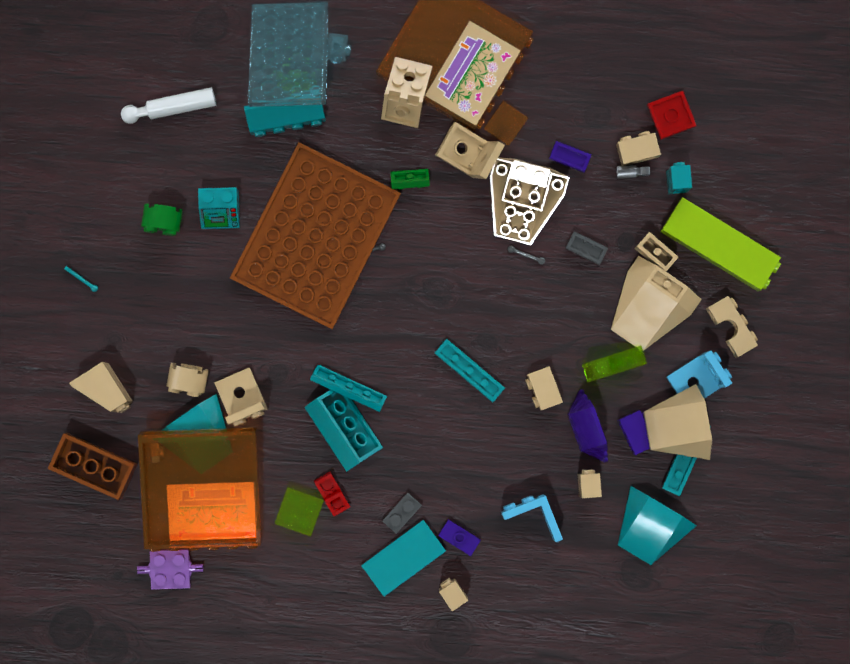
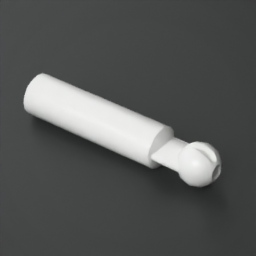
M210 87L147 101L144 107L139 108L127 105L122 109L121 117L124 122L133 124L139 117L148 116L152 120L216 106L214 91Z

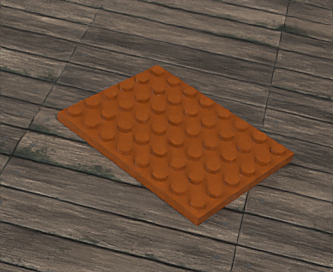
M298 142L230 279L333 330L401 193Z

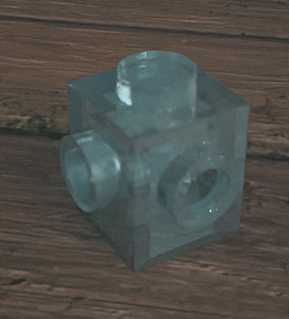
M329 33L326 57L330 62L340 64L342 61H346L347 56H350L351 45H348V35Z

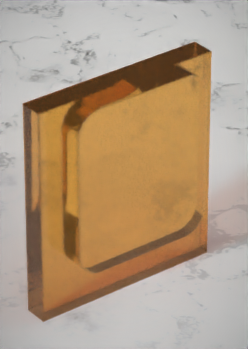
M503 101L484 130L509 146L528 120V117Z

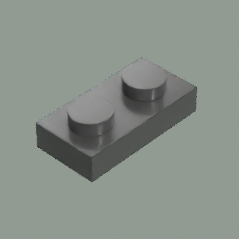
M407 493L382 522L397 534L422 505L412 495Z

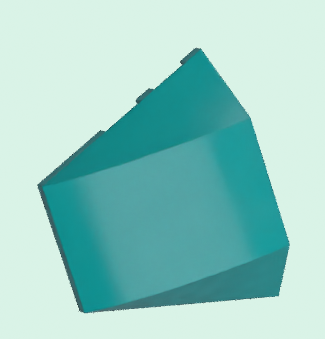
M217 394L196 405L153 437L201 474L233 453Z
M630 486L618 546L652 565L697 525Z

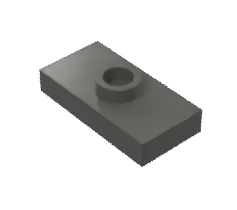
M574 231L565 249L600 265L608 247Z

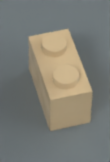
M649 131L639 133V137L631 138V136L620 138V142L616 146L621 166L659 158L661 153L656 134H650Z
M650 232L634 248L649 262L659 266L664 271H667L678 258L675 253Z
M550 366L527 374L528 379H525L528 389H532L535 397H532L535 408L539 407L541 411L563 403Z
M589 469L582 470V474H577L580 498L602 497L600 473H595V470Z
M448 578L440 583L439 593L451 611H454L468 601V597L455 578L453 580Z

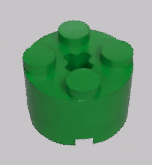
M144 204L141 227L144 228L143 232L155 233L158 230L163 231L162 235H176V233L180 232L183 209L176 211V207L154 204V207L151 206L149 208V204Z

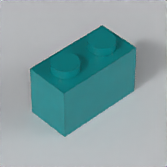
M685 162L673 163V166L666 171L668 194L687 193L692 189L690 165H685Z

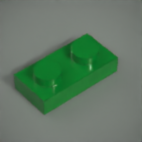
M429 169L391 172L392 189L430 186Z

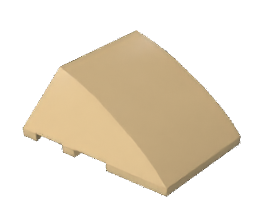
M696 384L643 412L650 450L710 460L712 435L706 402Z

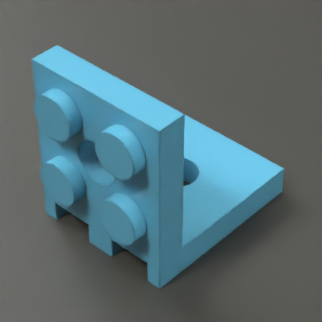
M711 350L704 352L666 377L677 394L689 388V378H696L698 380L697 386L703 398H706L720 388H725L732 384L730 372L726 368H722L720 365L722 361L719 355Z
M543 494L536 498H533L531 495L521 499L522 503L515 505L513 502L503 506L504 510L501 511L504 520L540 506L553 540L555 542L563 540L546 495Z

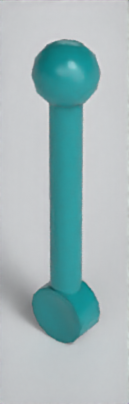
M66 266L64 268L67 272H69L77 279L82 281L84 284L89 286L92 292H96L98 290L97 285H92L90 282L85 280L83 277L78 275L69 267Z

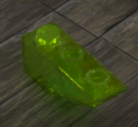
M638 346L584 363L582 366L587 382H591L645 365L647 362L642 346Z

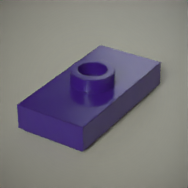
M449 519L438 535L469 556L473 554L481 539Z

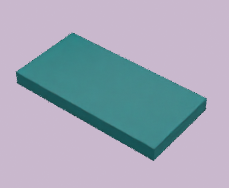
M422 520L361 566L385 597L446 552V550L426 522Z

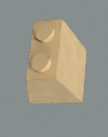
M101 362L70 382L73 388L110 412L123 413L130 408L129 404L133 402L109 363Z

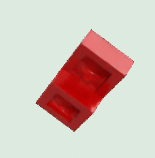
M331 471L314 480L333 516L350 508Z

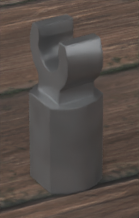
M636 165L617 166V179L649 176L650 167H636Z

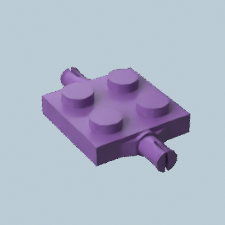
M189 549L150 550L149 566H137V574L149 573L151 590L182 589L191 587L190 577L192 572H203L204 566L203 564H192Z

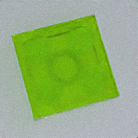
M287 487L275 524L312 536L324 500Z

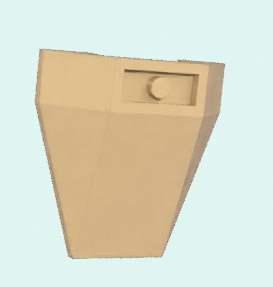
M498 157L490 175L494 236L531 245L565 196L570 177L544 166L512 158Z
M638 256L627 272L611 330L639 350L644 351L688 318L702 299L688 286L659 266Z

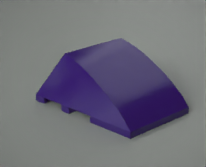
M581 389L578 391L567 414L580 451L602 462H608L607 441L596 410L590 399L584 394V390Z

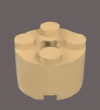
M171 363L166 385L169 387L168 391L173 393L186 391L187 395L198 397L201 393H205L209 370L205 369L202 372V367L182 363L181 366H176V363Z

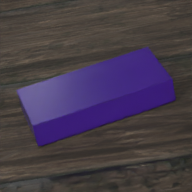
M556 141L549 160L585 173L592 154Z

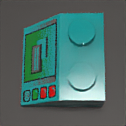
M237 187L198 188L201 229L240 228L239 190Z

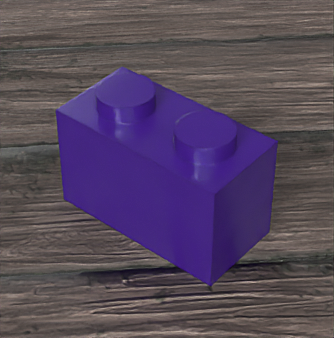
M638 410L617 420L633 455L650 449L644 413Z

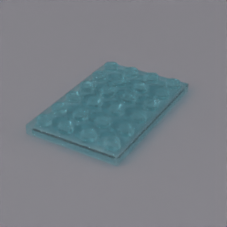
M328 2L252 4L249 107L326 105Z

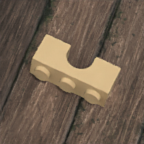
M726 296L706 308L715 325L722 321H729L733 324L735 333L732 338L725 342L734 357L737 358L758 346L756 343L758 339L755 333L747 328L748 322L743 314L740 315L736 309L738 305L735 300Z

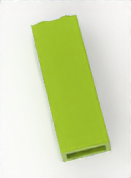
M683 197L679 200L660 231L756 291L767 288L771 281L769 279L771 273H776L781 265L779 263L780 256Z

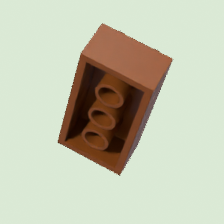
M63 433L48 469L117 500H121L138 464L69 433Z

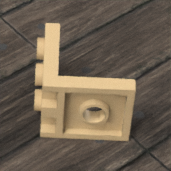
M395 57L384 94L382 120L418 128L423 100L432 71L431 65ZM406 76H411L414 78V80L406 81L404 78Z
M453 122L435 156L472 178L486 179L505 145L499 141H486L460 124ZM459 143H463L466 147L465 152L462 154L457 151Z
M250 367L214 382L228 414L225 417L228 425L240 426L247 422L246 419L261 417L265 415L263 411L268 410ZM238 387H242L245 390V395L242 398H237L234 394L235 389Z

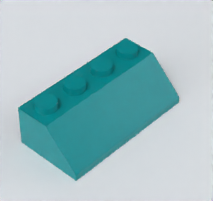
M320 92L244 106L250 134L255 135V137L265 136L266 132L272 131L274 134L282 133L288 128L299 130L304 128L303 125L320 126L322 122L326 121Z
M329 390L304 407L346 472L383 448L352 399Z

